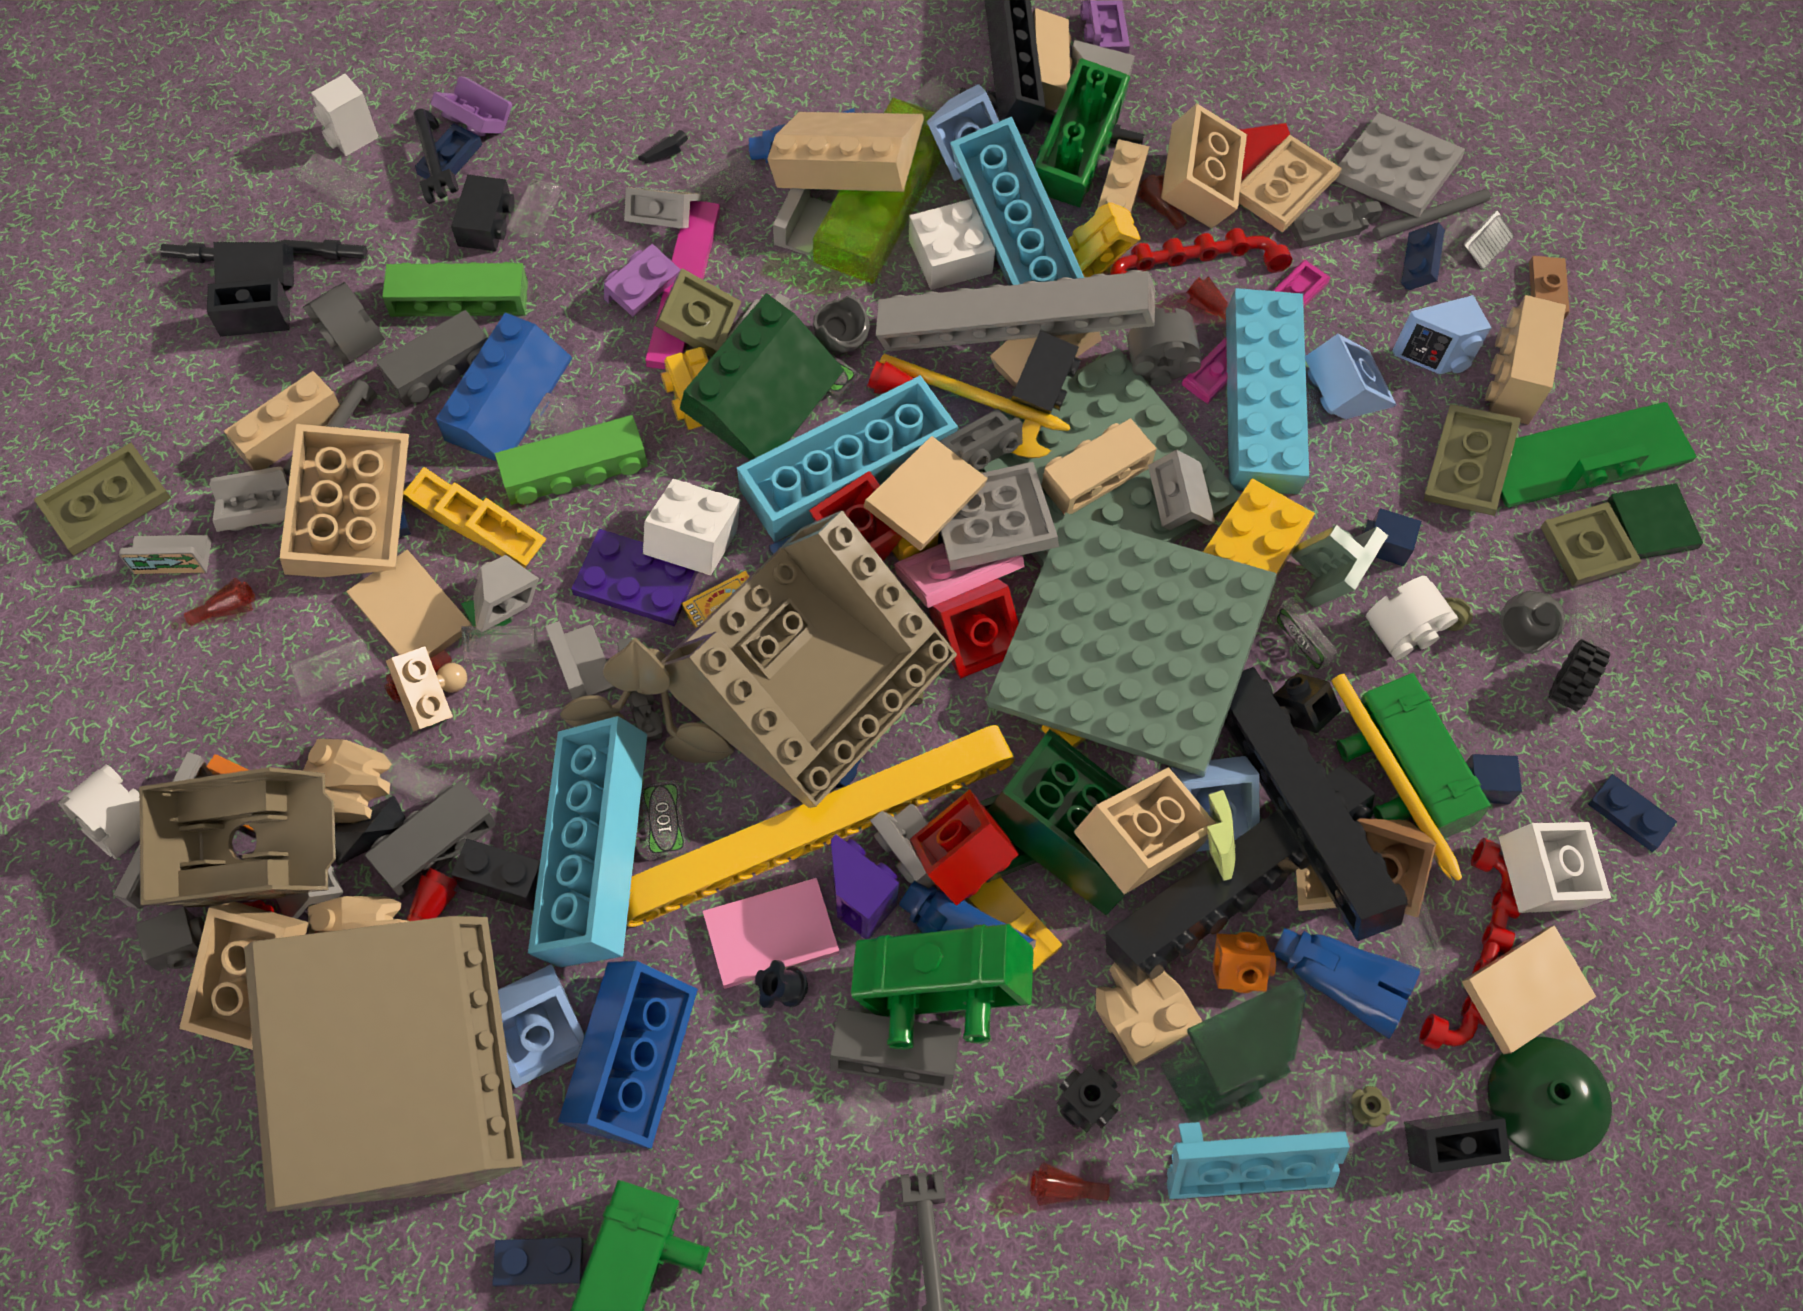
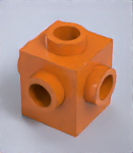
M1240 932L1237 935L1217 933L1212 966L1218 989H1230L1239 993H1251L1252 991L1266 992L1268 977L1275 975L1276 956L1274 952L1269 951L1264 936H1258L1251 932Z

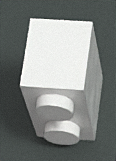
M346 74L311 92L316 104L313 111L317 119L325 127L322 134L331 148L338 147L347 156L379 138L363 93Z

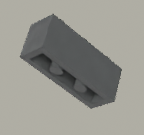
M464 310L378 359L376 363L384 381L404 407H407L412 403L423 401L429 393L439 387L454 383L460 375L467 372L488 337L469 313Z
M460 780L454 786L449 785L443 788L436 795L435 800L423 810L411 813L404 820L403 825L391 835H384L376 840L371 850L365 856L402 900L417 888L421 875L426 876L429 868L439 871L461 853L466 839L477 841L496 826V823L490 812L464 782Z
M858 1007L848 1010L839 1009L830 1054L831 1071L951 1090L960 1028H954L951 1024L938 1020L930 1021L929 1023L914 1021V1047L907 1050L894 1049L887 1046L890 1015L888 1017L874 1015L869 1010Z

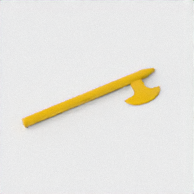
M883 354L880 359L881 363L887 361L913 378L921 375L929 385L1024 419L1025 421L1022 425L1023 444L1019 445L1012 452L1015 455L1026 458H1040L1052 451L1039 445L1036 441L1042 426L1051 430H1070V426L1057 416L888 354Z
M1345 674L1334 677L1331 680L1333 686L1418 825V828L1436 842L1433 855L1434 860L1450 880H1452L1451 876L1457 881L1461 880L1462 875L1456 857Z

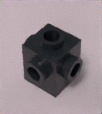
M1296 673L1273 694L1279 706H1284L1287 709L1293 727L1318 733L1342 711L1330 682L1318 677Z
M1089 1065L1082 1074L1075 1069L1059 1086L1064 1091L1057 1102L1062 1108L1060 1113L1076 1129L1081 1127L1088 1133L1095 1124L1102 1129L1119 1111L1114 1106L1121 1095L1115 1090L1118 1086L1114 1079L1102 1069L1096 1071ZM1088 1089L1098 1100H1087L1084 1096V1090Z

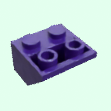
M835 834L831 839V863L837 918L864 939H870L896 908L899 882L896 881V874L885 864L879 862L875 865L866 858L864 849L858 843L849 838L844 841Z

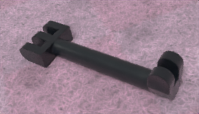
M419 108L413 114L430 175L429 178L421 181L420 185L424 199L428 204L436 202L433 191L442 199L447 196L446 185L452 194L459 191L456 177L448 168L442 171L431 131V129L436 130L440 128L439 123L431 112Z

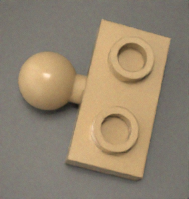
M426 647L386 660L413 732L453 717L442 690L453 693L460 691L465 686L467 673L461 665L447 663L438 670L436 675Z

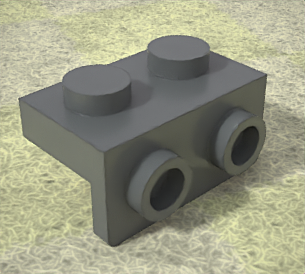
M996 409L945 437L940 442L973 468L980 470L987 466L989 462L1005 453L1013 452L1019 445L1023 444L1022 422L1018 418L1009 421L999 409Z

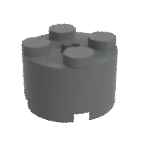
M345 282L336 285L303 306L305 312L313 323L317 324L315 326L344 366L385 340L360 301Z
M1164 308L1155 309L1154 326L1131 328L1129 333H1126L1133 372L1135 375H1141L1145 380L1150 381L1152 386H1166L1171 382V379L1194 373L1201 368V353L1192 315L1183 309L1175 308L1176 313H1165Z

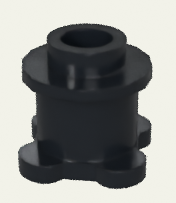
M773 960L770 967L765 970H759L755 976V984L759 987L760 992L759 1003L764 1008L773 1007L775 1001L781 1002L787 1007H796L803 1001L808 991V982L804 971L793 966L785 969L784 963L779 960Z

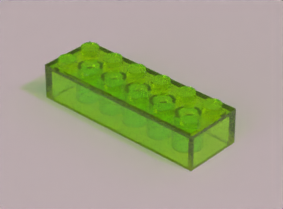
M896 98L891 99L884 113L923 114L924 117L904 191L840 190L813 237L814 263L871 284L875 283L943 157L927 124V121L936 112Z

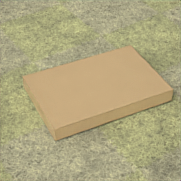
M1289 135L1241 182L1238 203L1281 232H1284L1340 175L1342 168Z
M931 436L865 500L864 508L921 551L985 486L988 478Z
M408 549L397 556L396 570L373 572L346 591L352 601L398 655L426 647L428 655L432 659L473 629L470 621Z
M1555 926L1546 927L1461 981L1503 1054L1514 1052L1596 997Z

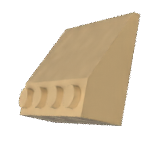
M798 112L775 135L768 156V162L777 188L903 192L924 121L923 114Z
M296 424L280 551V561L285 575L331 577L396 570L409 434Z

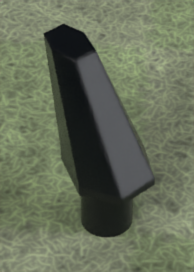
M678 130L673 136L660 140L639 155L638 158L644 163H650L677 155L681 152L680 146L688 140V137L684 131Z

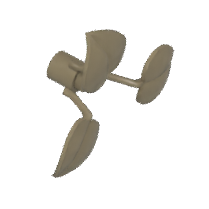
M637 638L631 640L623 650L610 657L604 665L603 674L606 680L614 687L624 691L616 704L611 705L602 696L588 695L572 700L561 710V719H564L572 727L616 716L625 720V717L619 711L624 707L632 691L646 695L661 693L667 731L672 735L665 741V748L669 753L685 762L709 763L730 756L735 749L707 724L685 723L679 726L678 729L674 726L667 690L670 685V676L661 663L666 655L657 649L647 648Z

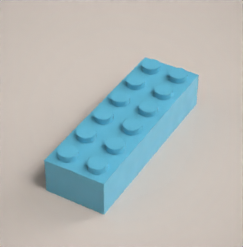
M1009 117L950 142L956 167L995 248V256L1008 286L1023 284L1027 281H1056L1063 277L1072 279L1085 278L1013 118Z
M1235 288L1226 309L1229 482L1237 491H1244L1253 478L1278 493L1299 494L1309 478L1303 294Z
M920 375L737 467L739 490L775 543L798 531L800 528L812 524L814 521L810 514V509L866 472L870 471L881 485L931 436L940 442V440L955 433L958 430V426Z
M619 716L558 731L528 954L560 968L623 957L647 733Z

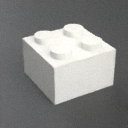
M972 199L910 215L908 240L930 290L988 275L993 272L995 248Z
M672 479L645 520L643 554L711 576L737 532L740 499L698 487L688 482Z
M1589 822L1531 823L1499 837L1519 913L1573 911L1611 898Z

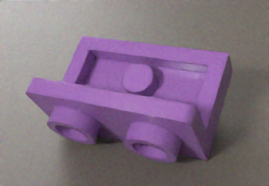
M1122 0L1081 1V20H1086L1084 42L1128 54L1130 44Z
M463 76L458 78L454 93L434 92L430 103L442 111L441 115L444 118L454 122L461 121L467 125V130L479 136H485L486 133L502 134L512 108L510 101Z
M651 244L644 251L638 250L629 259L628 264L620 271L614 270L607 276L604 281V300L607 303L615 300L634 317L674 283L681 269L657 247Z

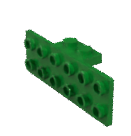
M1662 402L1516 438L1500 497L1504 505L1510 508L1694 461L1696 454L1668 403Z

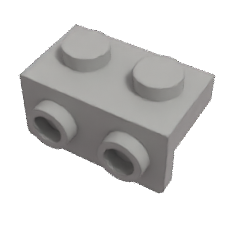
M282 467L210 479L209 485L215 498L212 521L217 532L225 530L239 531L248 526L266 523L272 525L284 521L289 483Z
M910 804L895 817L881 811L870 821L878 830L874 837L886 852L889 853L893 850L899 858L900 862L896 866L906 880L910 883L916 881L928 888L933 886L935 883L927 875L910 841L912 836L928 824V821L918 808Z

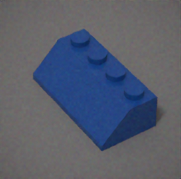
M504 313L436 418L444 441L497 462L496 452L519 445L572 360L571 355L536 324Z
M639 961L608 962L558 1122L588 1134L652 1149L698 989Z

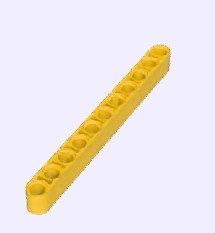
M996 725L988 726L828 793L816 807L808 808L802 804L636 874L631 879L627 926L636 927L644 924V919H646V922H649L681 908L679 905L681 903L684 907L717 893L716 888H719L720 891L752 878V873L754 872L755 875H759L789 862V857L791 860H794L824 847V842L829 845L835 834L843 839L859 832V827L862 830L873 826L870 820L881 811L894 817V812L899 814L910 804L918 807L929 802V797L931 800H934L962 788V783H965L967 786L997 773V768L1002 771L1012 765L1015 758L999 727Z

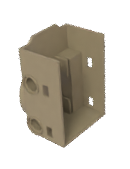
M267 767L139 787L141 905L207 907L221 905V903L275 899L286 897V895L328 890V869L336 859L334 801L325 793V773ZM249 825L256 833V848L253 853L244 854L242 859H240L233 851V837L241 826Z

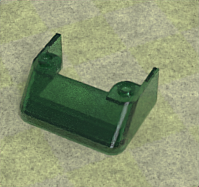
M1298 979L1281 984L1186 1030L1195 1048L1162 1063L1160 1066L1190 1123L1199 1122L1236 1103H1239L1241 1109L1247 1108L1263 1099L1260 1091L1269 1084L1292 1073L1289 1066L1296 1059L1306 1001V993Z

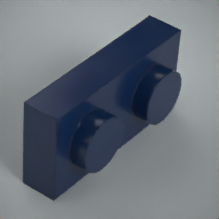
M453 123L435 143L442 171L449 168L456 175L482 146L480 136ZM423 156L415 165L417 175L427 179L430 175L425 156Z
M1439 222L1409 232L1401 284L1407 290L1438 281L1445 229Z
M1611 774L1588 803L1590 807L1651 852H1654L1677 823L1674 818L1614 774Z
M582 1237L495 1240L492 1286L580 1284L582 1280L584 1239Z

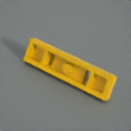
M1002 878L989 883L985 882L975 895L965 898L973 907L999 921L1009 924L1036 940V946L1033 949V972L1062 948L1063 944Z

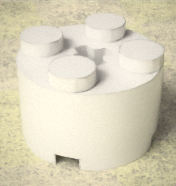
M1427 576L1415 578L1397 588L1400 593L1393 596L1390 600L1387 596L1383 597L1366 614L1371 627L1394 660H1399L1408 655L1416 645L1421 650L1431 646L1440 638L1437 634L1438 631L1449 628L1459 619Z
M106 764L101 769L95 771L58 803L71 820L78 817L76 821L82 827L81 831L107 855L117 859L140 839L139 792L134 788L128 792L121 785L123 782L121 777Z

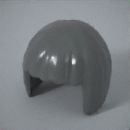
M847 295L842 300L834 299L819 307L814 315L813 328L816 338L826 350L837 354H845L857 350L864 344L868 336L870 324L863 304L856 297Z
M1525 591L1507 601L1501 610L1500 621L1504 635L1512 646L1523 653L1534 654L1545 649L1560 637L1565 626V614L1561 604L1554 600L1552 596L1538 591Z

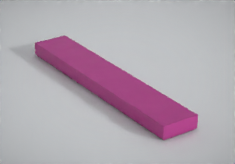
M690 201L689 228H680L672 262L680 269L683 268L703 280L720 215V204ZM673 283L663 291L656 322ZM654 326L645 360L646 366L665 369V358L678 353L685 354L687 343Z
M1304 259L1273 291L1303 294L1304 308L1329 283L1331 277ZM1226 337L1200 362L1201 368L1194 373H1189L1181 384L1207 404L1227 386Z

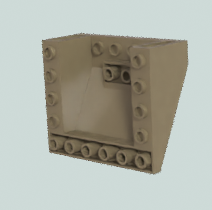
M839 511L800 528L673 649L661 663L670 676L668 690L679 702L804 805L812 808L816 807L957 656V653L843 511Z
M447 916L252 941L244 947L267 1212L465 1192L523 1166L488 917Z

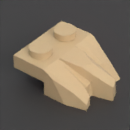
M344 739L316 740L315 745L309 752L303 771L325 773V793L334 801L335 823H356L370 819L372 809L368 807L369 801L373 798L389 795L390 783L380 778V775L389 770L392 765L384 754Z
M344 896L308 906L309 934L408 921L393 919L401 909L402 903L386 896Z
M1114 962L1109 970L1116 987L1109 988L1103 986L1096 988V1011L1109 1033L1113 1032L1132 1066L1163 1051L1205 1026L1184 990L1165 971L1157 978H1148L1137 986Z

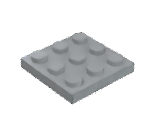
M1378 113L1338 164L1342 169L1340 175L1334 181L1419 218L1461 161L1465 149L1392 117Z
M1034 462L981 473L988 478L985 486L940 531L951 571L1059 547L1057 532Z

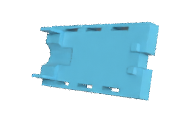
M1200 1122L1181 1123L1178 1125L1181 1142L1173 1145V1154H1171L1172 1164L1167 1171L1169 1199L1335 1187L1340 1174L1338 1164L1344 1163L1350 1148L1346 1132L1204 1141Z

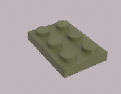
M1450 404L1425 491L1424 501L1495 516L1521 418Z
M129 443L34 498V501L67 549L75 556L171 499V497L134 445Z

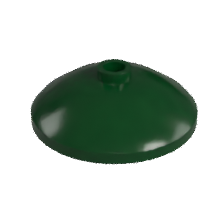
M1535 1037L1512 1053H1501L1491 1069L1488 1080V1100L1493 1115L1505 1118L1508 1139L1526 1153L1544 1160L1568 1161L1592 1151L1606 1135L1612 1115V1102L1608 1085L1597 1065L1584 1052L1572 1044L1551 1037ZM1555 1086L1560 1087L1564 1091V1099L1556 1096L1554 1092Z

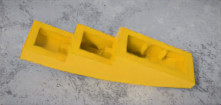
M425 467L422 468L403 493L405 501L433 519L500 556L507 555L524 568L527 567L546 541L544 536L489 499L485 498L482 501L454 482L453 485H450Z

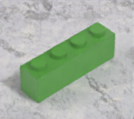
M438 262L434 264H386L382 298L390 317L455 316L464 310L470 316H503L504 313L513 316H526L528 281L523 263L470 262L446 264Z
M633 415L495 453L511 505L517 503L529 504L538 497L552 493L557 495L565 494L577 486L600 484L606 478L620 474L632 475L641 468L648 467L645 450Z

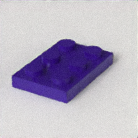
M599 529L571 588L573 595L675 626L682 611V603L686 601L698 571L643 554L644 542Z

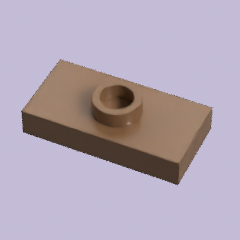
M1532 256L1529 261L1531 296L1566 305L1564 319H1566L1570 310L1565 258Z

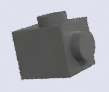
M185 907L135 924L143 961L157 971L168 967L170 969H179L192 964L194 958L197 957L205 923L200 916L195 917Z

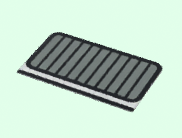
M1495 210L1464 242V245L1480 268L1484 270L1514 238V234L1499 212Z

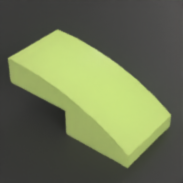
M1221 790L1208 794L1210 816L1217 824L1207 826L1210 854L1225 881L1231 879L1233 875L1235 841L1231 809L1224 791Z

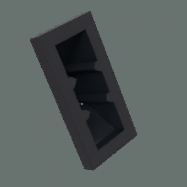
M395 796L370 807L372 809L370 819L356 823H338L335 825V860L338 865L370 850L376 840L384 835H391L403 825L406 817Z

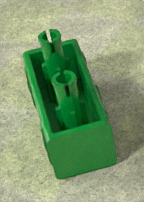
M1083 58L1078 60L1034 164L1049 198L1079 208L1081 207L1085 195L1089 192L1099 161L1102 155L1105 156L1114 125L1119 120L1128 90L1129 75Z
M1410 673L1364 693L1361 702L1445 839L1478 824L1490 809L1491 804L1482 791L1481 783L1477 776L1472 774L1433 707L1432 699L1428 692L1424 691L1415 674ZM1361 731L1344 739H1339L1336 742L1337 750L1346 763L1372 751ZM1400 795L1398 798L1373 808L1375 819L1405 820L1411 817L1416 827H1418Z
M981 924L974 925L973 928L900 936L881 935L878 938L857 940L851 995L854 1000L873 1014L886 1017L890 1015L887 1046L890 1048L907 1050L914 1047L915 1015L965 1011L963 1039L966 1042L976 1044L988 1043L991 1040V1008L1026 1006L1032 1003L1033 947L1009 924L992 926Z
M617 1180L609 1205H606L602 1215L603 1222L570 1311H644L659 1265L663 1266L664 1262L695 1271L700 1275L702 1274L710 1247L674 1236L675 1231L672 1230L679 1210L680 1201L678 1199Z

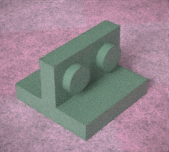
M1335 525L1298 544L1291 553V556L1317 577L1304 600L1312 606L1318 607L1356 590L1388 535L1380 528L1375 527L1353 538L1349 532Z

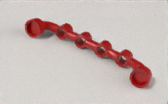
M1235 228L1225 235V240L1215 242L1211 234L1203 233L1195 238L1194 245L1183 247L1181 240L1178 238L1167 240L1162 246L1163 250L1153 252L1147 243L1137 244L1132 248L1131 255L1121 257L1113 263L1109 275L1124 274L1128 272L1126 271L1127 269L1137 268V270L1142 272L1148 271L1154 265L1168 263L1170 266L1175 267L1183 264L1188 259L1200 258L1201 261L1206 262L1213 260L1219 254L1231 253V255L1238 257L1251 249L1265 251L1263 260L1267 270L1271 273L1286 270L1291 265L1293 259L1287 246L1278 245L1275 241L1265 236L1246 237L1242 229Z
M1482 838L1475 847L1471 858V866L1485 872H1489L1493 867L1496 868L1501 874L1502 882L1492 901L1493 914L1490 924L1483 933V949L1480 959L1473 968L1472 974L1496 960L1499 952L1505 954L1510 951L1515 940V933L1506 929L1508 918L1516 919L1521 914L1518 911L1504 857L1500 853V844L1486 838ZM1468 995L1461 1009L1463 1019L1458 1029L1449 1030L1448 1020L1431 1013L1422 1025L1419 1043L1434 1050H1438L1442 1044L1452 1047L1464 1045L1473 1038L1479 1024L1487 1025Z

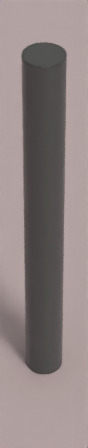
M1483 189L1426 209L1419 218L1409 215L1373 228V234L1377 240L1482 204L1490 200V192L1488 189Z

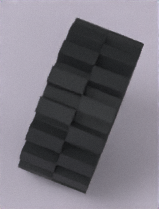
M1580 639L1568 654L1567 659L1564 660L1560 671H1558L1548 698L1576 712L1579 711L1586 704L1588 697H1591L1595 686L1600 682V677L1604 674L1605 667L1610 660V652Z

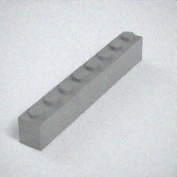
M1130 270L1124 274H1094L1091 277L1076 279L1063 277L1056 281H1027L1023 284L1009 286L996 284L989 288H960L956 291L943 293L930 291L923 295L914 296L894 295L891 298L878 300L876 337L886 351H900L1036 338L1040 330L1057 336L1152 327L1155 321V287L1149 271Z

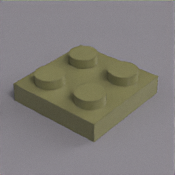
M682 268L676 276L655 326L694 348H704L705 353L713 357L725 342L742 301Z
M1608 502L1545 520L1540 527L1572 587L1634 569L1642 562Z

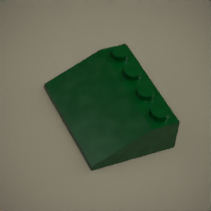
M765 293L684 390L680 410L746 458L753 460L788 442L843 374L844 369L795 313Z
M1049 729L987 811L1012 843L1103 914L1107 915L1126 895L1114 883L1074 831L1096 805L1127 788Z

